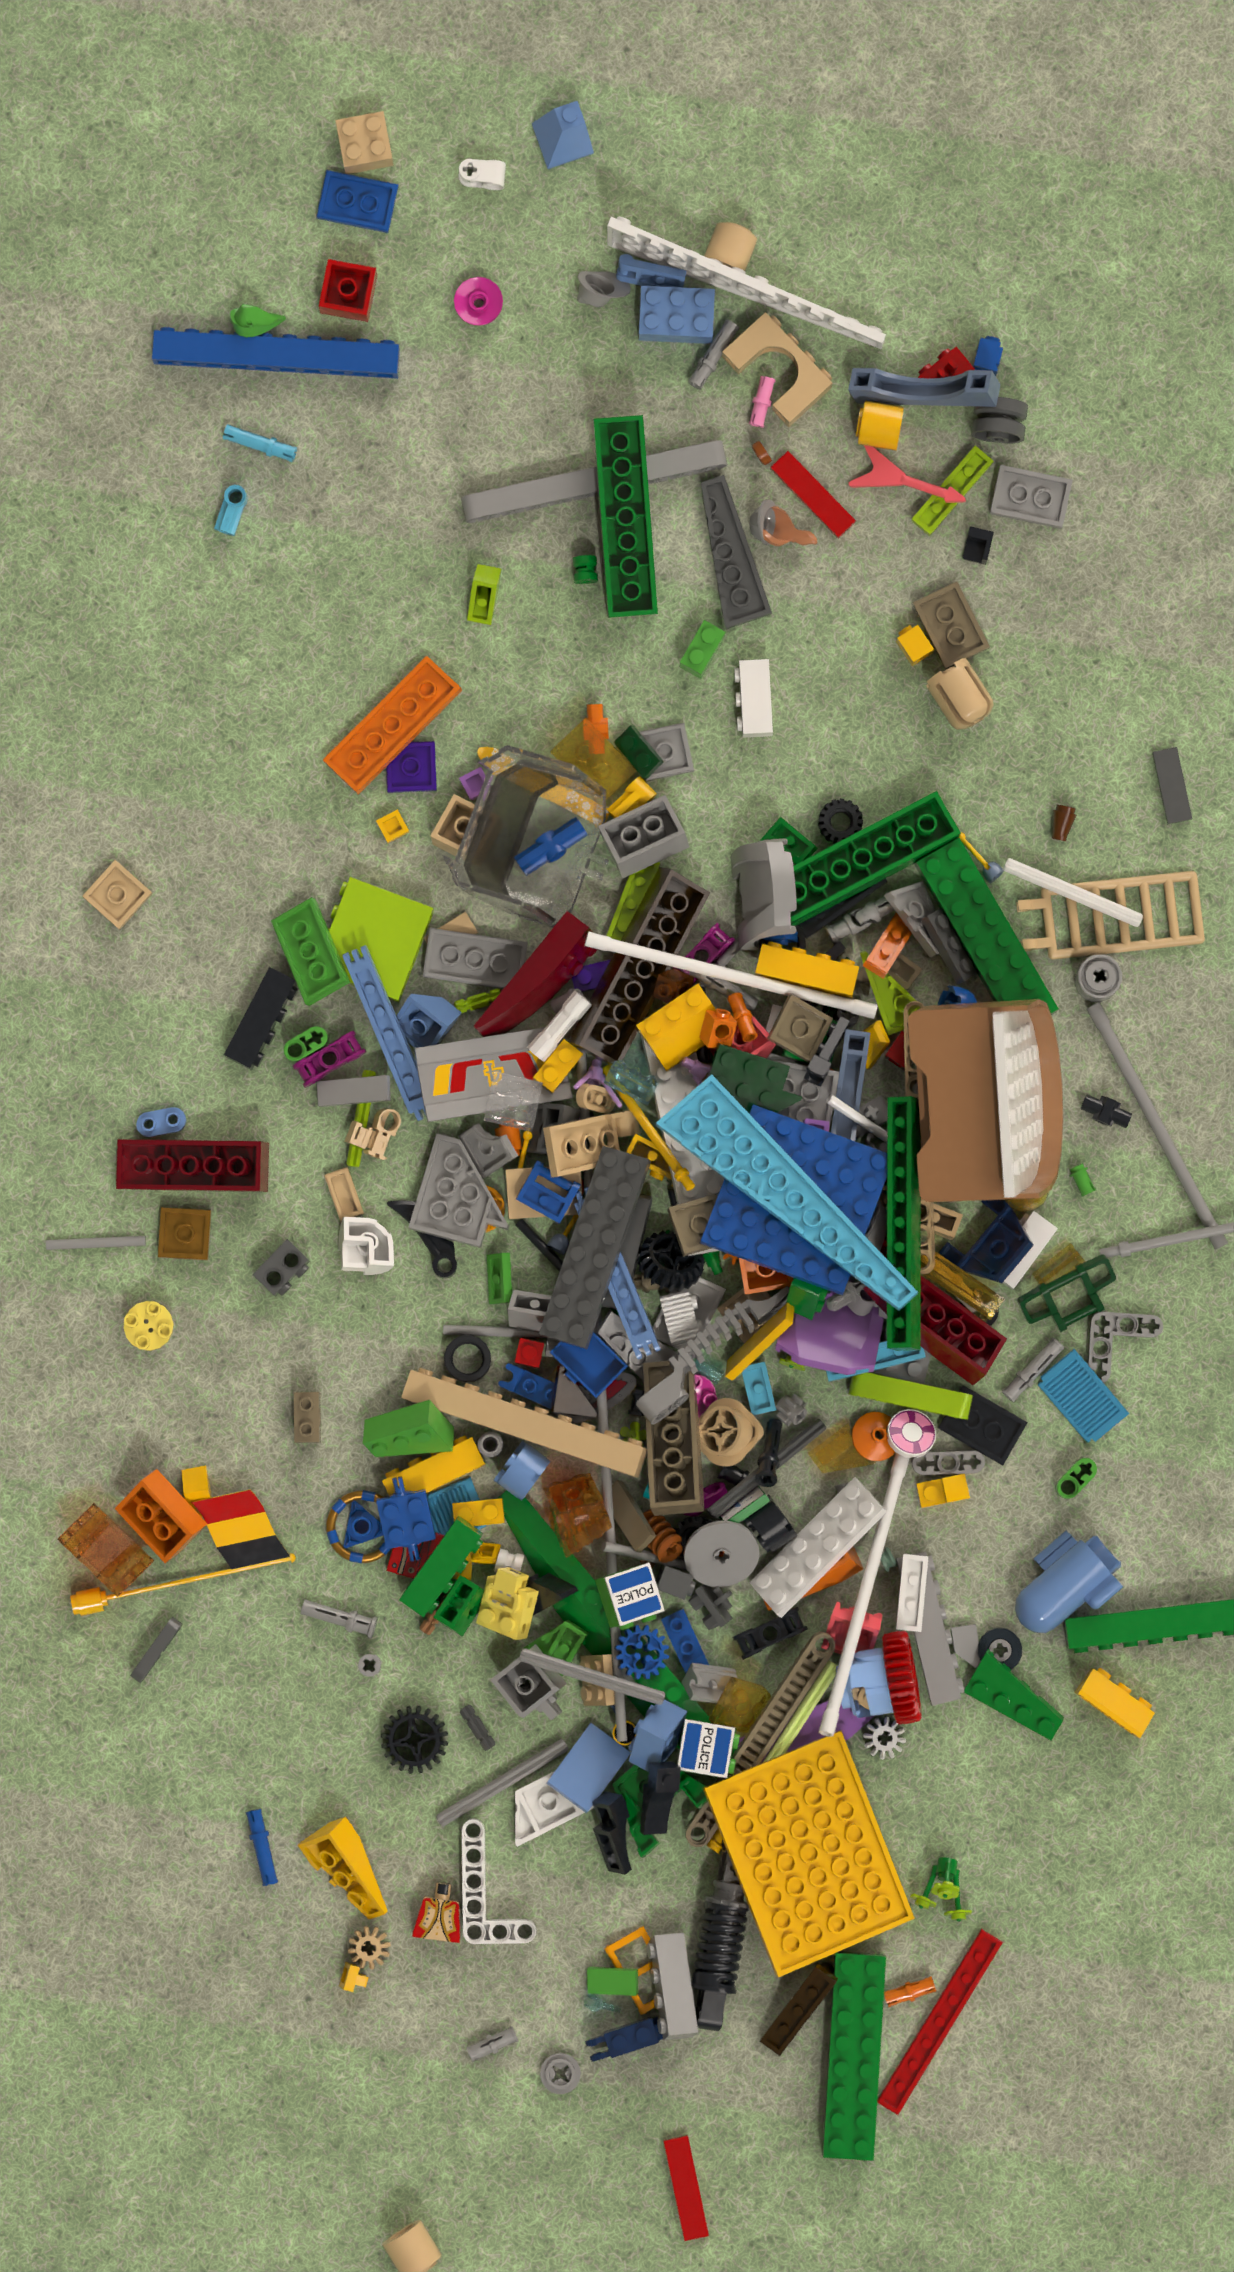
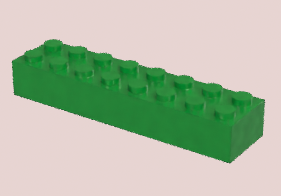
M643 415L593 419L607 616L608 618L658 614Z
M935 791L794 865L796 910L790 912L791 926H796L958 839L961 832L938 792Z
M960 838L917 861L915 864L917 871L938 907L942 909L948 918L950 925L961 941L964 950L972 961L993 1002L1040 999L1047 1003L1051 1015L1056 1013L1059 1008Z
M839 1951L834 1955L833 1975L838 1980L832 1988L823 2158L874 2161L886 1970L885 1954Z

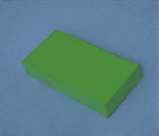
M587 1968L588 1994L638 1995V1969Z

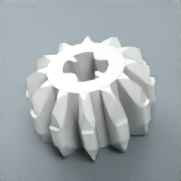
M885 1716L884 1725H881L879 1718H875L876 1728L871 1724L866 1726L873 1733L863 1734L864 1738H871L872 1741L865 1743L864 1746L865 1748L875 1746L870 1753L872 1756L878 1750H881L880 1759L885 1758V1751H888L890 1758H894L893 1748L898 1752L902 1751V1748L896 1745L897 1742H906L905 1738H898L897 1735L904 1733L905 1730L904 1728L894 1730L898 1725L896 1720L893 1721L891 1726H888L889 1717ZM883 1731H888L887 1735H891V1741H887L886 1745H881L882 1741H878V1735H882Z

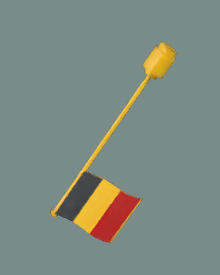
M251 1489L191 1502L207 1523L216 1548L231 1569L106 1595V1591H101L100 1587L77 1591L75 1595H70L74 1615L94 1614L103 1612L104 1606H107L108 1600L287 1561L293 1563L296 1557L292 1553L289 1555L276 1536L263 1505Z

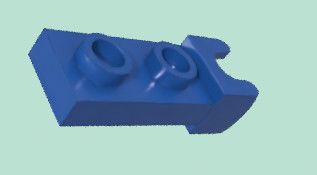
M507 1363L506 1369L513 1373V1379L510 1382L501 1380L498 1382V1385L551 1409L555 1383L517 1365Z
M684 1609L661 1619L685 1674L691 1663L709 1665Z

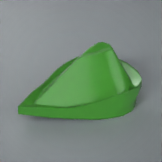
M242 304L240 308H235L230 312V321L234 331L243 337L261 335L286 320V316L268 313L248 304Z

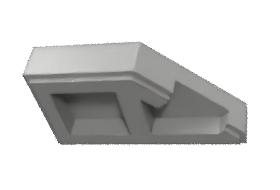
M976 1624L952 1627L954 1653L977 1668L980 1658L978 1656L979 1641Z

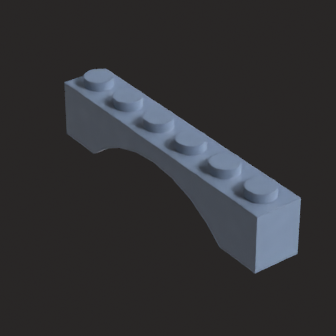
M853 368L848 391L857 404L872 401L890 405L996 407L1001 384L993 371L968 370L952 377L926 379L900 376L876 368Z
M846 1029L836 1097L859 1112L870 1033ZM834 1108L831 1133L855 1141L857 1123Z

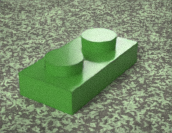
M510 1253L487 1255L489 1304L510 1303L513 1292Z

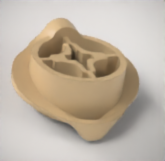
M722 1398L716 1400L699 1417L701 1452L712 1463L719 1466L729 1467L741 1462L764 1434V1429L757 1418L741 1402L735 1399Z

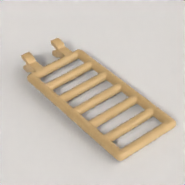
M1195 871L1071 883L1100 896V890L1115 889L1116 903L1127 907L1124 888L1139 886L1145 940L1131 941L1129 924L1118 920L1121 943L1106 944L1103 913L1092 908L1096 945L1082 947L1077 903L1066 897L1072 948L1057 949L1051 895L1059 894L1042 887L1040 891L1041 899H1026L1016 902L1017 912L1043 909L1046 938L1022 939L1021 945L1025 951L1047 949L1048 957L1052 960L1202 944L1205 941L1198 878ZM1188 881L1194 935L1180 936L1173 883ZM1164 884L1169 938L1155 939L1149 885Z

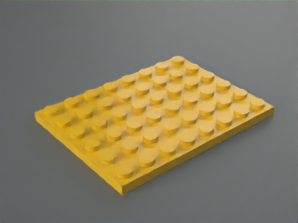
M842 1731L834 1732L833 1737H822L703 1788L776 1977H781L915 1919Z

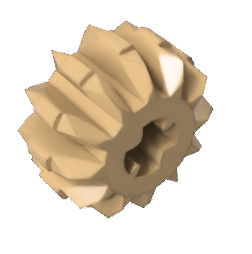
M365 1926L364 1936L359 1930L355 1931L359 1941L354 1938L349 1939V1943L356 1945V1947L349 1948L348 1953L357 1952V1955L352 1958V1962L354 1963L361 1958L360 1968H364L366 1961H369L370 1969H374V1960L379 1965L384 1964L383 1959L379 1955L389 1957L390 1955L388 1951L382 1950V1948L390 1947L391 1943L381 1942L386 1938V1933L381 1934L379 1938L376 1936L379 1931L378 1927H375L373 1933L370 1934L369 1927ZM366 1941H370L371 1945L376 1946V1950L373 1949L372 1951L373 1954H368L367 1950H363L362 1947L366 1945Z

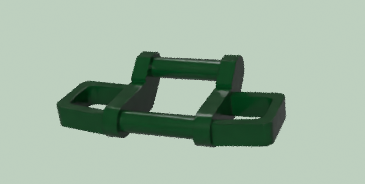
M1102 1254L1078 1264L1074 1270L1047 1284L1042 1283L1036 1288L1020 1296L1017 1302L1024 1318L1029 1324L1051 1316L1061 1333L1067 1330V1326L1096 1311L1099 1313L1105 1310L1096 1292L1114 1282L1116 1275L1108 1258ZM1100 1264H1105L1108 1271L1107 1276L1092 1284L1087 1270ZM1080 1278L1092 1303L1062 1318L1050 1293ZM1041 1295L1047 1308L1029 1315L1025 1307L1026 1303Z

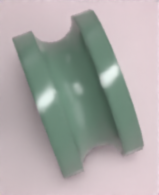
M886 1547L880 1561L885 1571L888 1572L890 1567L896 1568L898 1566L889 1548Z

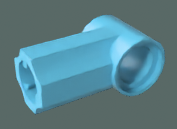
M229 486L224 492V500L214 527L215 530L235 536L243 509L248 500L247 494L241 486ZM233 492L242 493V500L239 503L230 502L229 498Z

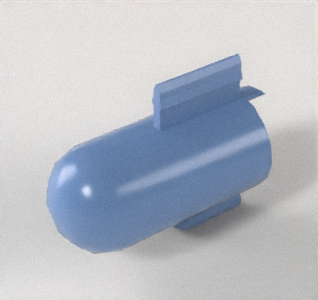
M1066 1530L1033 1558L1044 1572L1027 1585L1017 1596L1015 1602L1016 1616L1020 1623L1034 1633H1047L1055 1629L1085 1602L1093 1609L1100 1608L1123 1588L1121 1583L1112 1575L1121 1567V1561H1118L1098 1536H1093L1086 1543L1082 1540L1077 1542Z

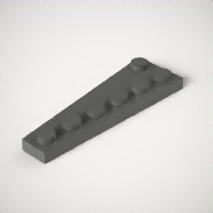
M721 475L701 482L725 629L727 630L771 615L772 611L725 476Z

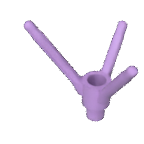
M685 1057L681 1063L693 1075L692 1078L698 1086L702 1083L701 1080L707 1072L709 1073L711 1067L696 1059L693 1061L688 1057Z
M598 1059L592 1060V1065L589 1067L588 1072L573 1086L574 1089H578L586 1081L587 1084L597 1086L602 1084L619 1108L622 1107L620 1100L603 1074V1069L601 1068L602 1061Z

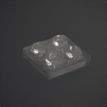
M494 1071L483 1120L532 1132L543 1083Z

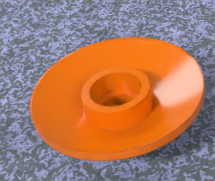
M869 1412L855 1422L852 1429V1443L856 1451L863 1458L870 1461H883L894 1455L895 1451L889 1446L886 1428L891 1420L890 1416L881 1412ZM876 1431H880L882 1433V1439H877L875 1437Z

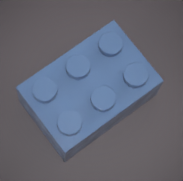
M641 286L639 341L711 344L713 340L715 289Z

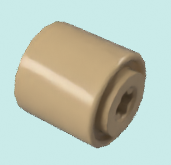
M732 222L717 223L704 257L719 260L723 265L730 268L737 267L746 271L757 243V237L741 225Z
M417 2220L402 2228L382 2244L398 2272H427L437 2264V2260L442 2255L421 2220Z

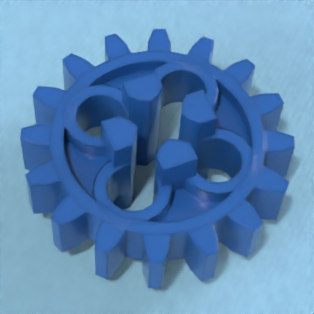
M639 1625L633 1627V1633L630 1629H626L624 1632L627 1637L619 1636L617 1639L621 1642V1645L614 1646V1649L619 1651L620 1654L615 1656L614 1659L621 1660L622 1662L618 1668H626V1676L634 1673L635 1680L640 1679L641 1674H643L645 1680L650 1679V1672L657 1676L659 1674L657 1668L664 1669L666 1667L662 1660L669 1659V1655L664 1654V1650L668 1649L669 1645H662L665 1636L657 1637L658 1629L649 1632V1625H645L642 1631ZM642 1635L648 1639L647 1644L644 1646L640 1641ZM629 1645L632 1649L636 1650L643 1646V1651L649 1652L654 1650L658 1656L656 1659H653L650 1655L643 1656L641 1658L643 1668L640 1670L636 1667V1662L641 1657L640 1654L634 1653L629 1655L626 1653V1647Z

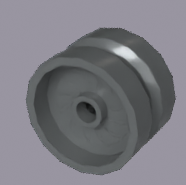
M998 397L996 407L974 406L973 414L978 419L972 422L971 436L982 441L1004 444L1023 442L1026 427L1020 422L1027 418L1028 405L1020 400Z

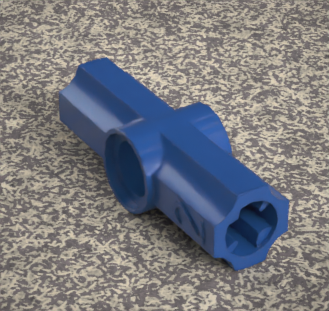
M574 817L555 831L549 830L539 836L535 844L516 855L514 859L527 876L545 863H552L561 858L568 848L588 836L577 817Z

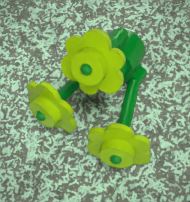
M948 1857L938 1858L937 1865L932 1866L931 1876L923 1896L914 1893L910 1895V1898L915 1900L914 1904L919 1906L920 1909H929V1906L936 1908L937 1903L928 1898L931 1891L932 1894L938 1895L941 1899H955V1910L946 1911L944 1916H951V1920H957L958 1922L966 1919V1915H970L972 1910H961L958 1861ZM936 1876H938V1880L943 1882L934 1883Z

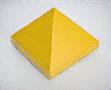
M482 1543L477 1552L473 1553L471 1562L484 1565L496 1564L501 1544Z

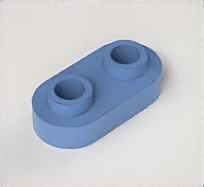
M176 1107L145 1112L137 1120V1129L145 1137L176 1133L181 1131L186 1125L184 1112ZM172 1115L178 1117V1121L175 1124L169 1123V1118ZM147 1120L153 1121V1127L150 1129L144 1126Z

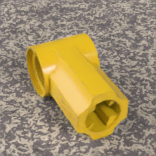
M639 776L625 789V793L607 809V812L613 818H617L646 804L648 801L651 802L657 793Z

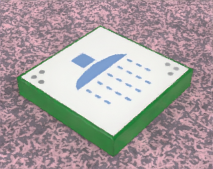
M757 1485L719 1516L722 1521L740 1523L766 1505L770 1500L759 1485Z

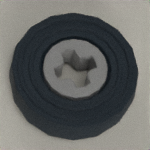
M994 1628L987 1631L981 1637L978 1644L980 1661L987 1649L993 1653V1649L997 1648V1643H1001L1002 1647L1007 1648V1652H1004L1001 1658H999L998 1654H994V1657L1001 1664L1004 1663L1012 1670L1018 1665L1022 1657L1020 1639L1014 1632L1006 1628Z

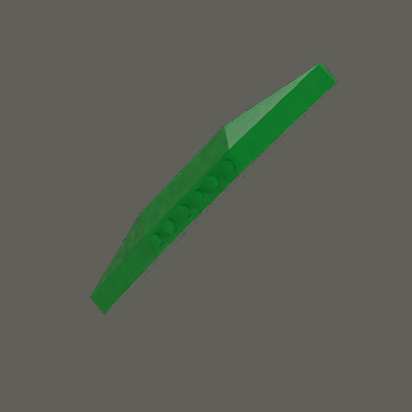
M506 1490L497 1499L503 1498L504 1517L535 1574L538 1573L539 1577L550 1573L576 1586L578 1589L576 1593L554 1604L555 1611L564 1622L570 1620L589 1632L583 1645L592 1655L612 1654L611 1630L595 1580L526 1497L521 1501ZM633 1627L627 1628L630 1629L632 1633L634 1632ZM626 1629L621 1630V1636L626 1638L627 1636L624 1632ZM641 1636L640 1641L643 1643L644 1646L645 1644H647V1642ZM628 1645L626 1647L627 1654L639 1653L641 1656L636 1662V1667L640 1670L643 1668L641 1663L643 1656L650 1655L653 1659H656L658 1656L654 1650L645 1652L643 1651V1646L640 1649L634 1650ZM667 1666L664 1669L657 1668L659 1672L657 1676L650 1672V1679L645 1680L643 1674H641L640 1679L635 1680L637 1684L663 1691L665 1693V1700L687 1711L685 1719L715 1724L697 1701L690 1700L684 1686ZM626 1695L644 1718L648 1708L651 1705H656L655 1703ZM684 1725L677 1745L679 1749L681 1748Z

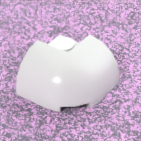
M343 1217L338 1240L341 1270L363 1271V1275H375L392 1269L394 1266L392 1235L387 1232L385 1227L377 1223L375 1219Z

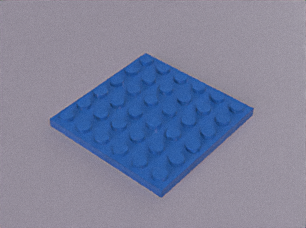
M753 1105L750 1115L865 1236L887 1179V1153ZM724 1179L700 1244L834 1293L844 1294L851 1275L728 1180Z

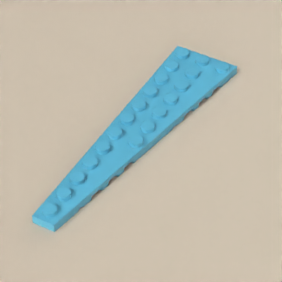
M712 1074L656 1122V1126L898 1311L917 1295V1290Z

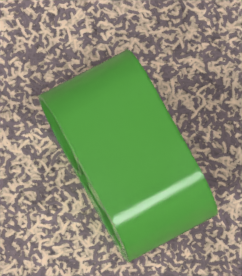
M318 1026L311 1027L289 1040L284 1046V1054L290 1062L297 1063L303 1058L327 1047L329 1037L323 1028ZM314 1033H317L319 1036L323 1034V1037H321L322 1043L312 1042L309 1044L311 1050L307 1052V1048L301 1040L305 1039L308 1043L313 1040L312 1035ZM293 1045L302 1047V1054L299 1057L294 1058L289 1055V1049Z
M1089 1458L1077 1460L1057 1481L1055 1486L1056 1493L1064 1499L1075 1497L1096 1475L1097 1466L1095 1462ZM1080 1464H1089L1088 1470L1090 1475L1083 1474L1079 1478L1082 1481L1080 1485L1077 1479L1070 1476V1474L1073 1472L1074 1476L1081 1471ZM1065 1480L1071 1481L1074 1485V1491L1070 1495L1064 1494L1061 1490V1484Z

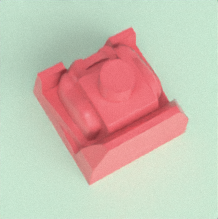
M836 1602L826 1631L834 1639V1652L842 1654L854 1607L840 1609V1602ZM866 1612L855 1653L874 1649L880 1631L882 1613L872 1615ZM824 1638L821 1648L827 1650L829 1641Z

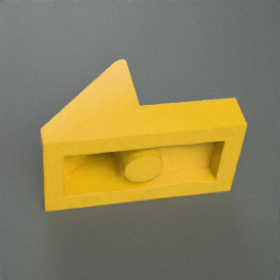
M965 1474L916 1484L921 1508L970 1498Z

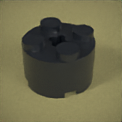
M769 1494L767 1497L770 1501L744 1519L753 1533L756 1530L758 1531L759 1535L756 1538L767 1553L769 1551L775 1552L797 1536V1533L793 1530L794 1528Z

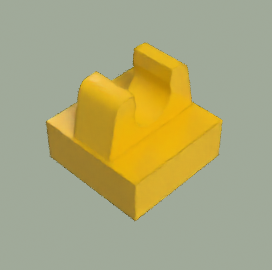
M345 1962L339 1987L353 1992L355 1985L366 1987L369 1977L360 1974V1967L356 1964Z

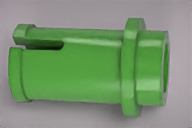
M1083 1163L1070 1169L1071 1175H1069L1070 1177L1073 1176L1081 1196L1096 1190L1086 1171L1088 1167H1084Z

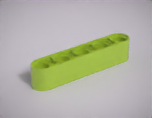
M868 1372L852 1376L848 1395L856 1397L860 1396L865 1399L968 1420L973 1395Z

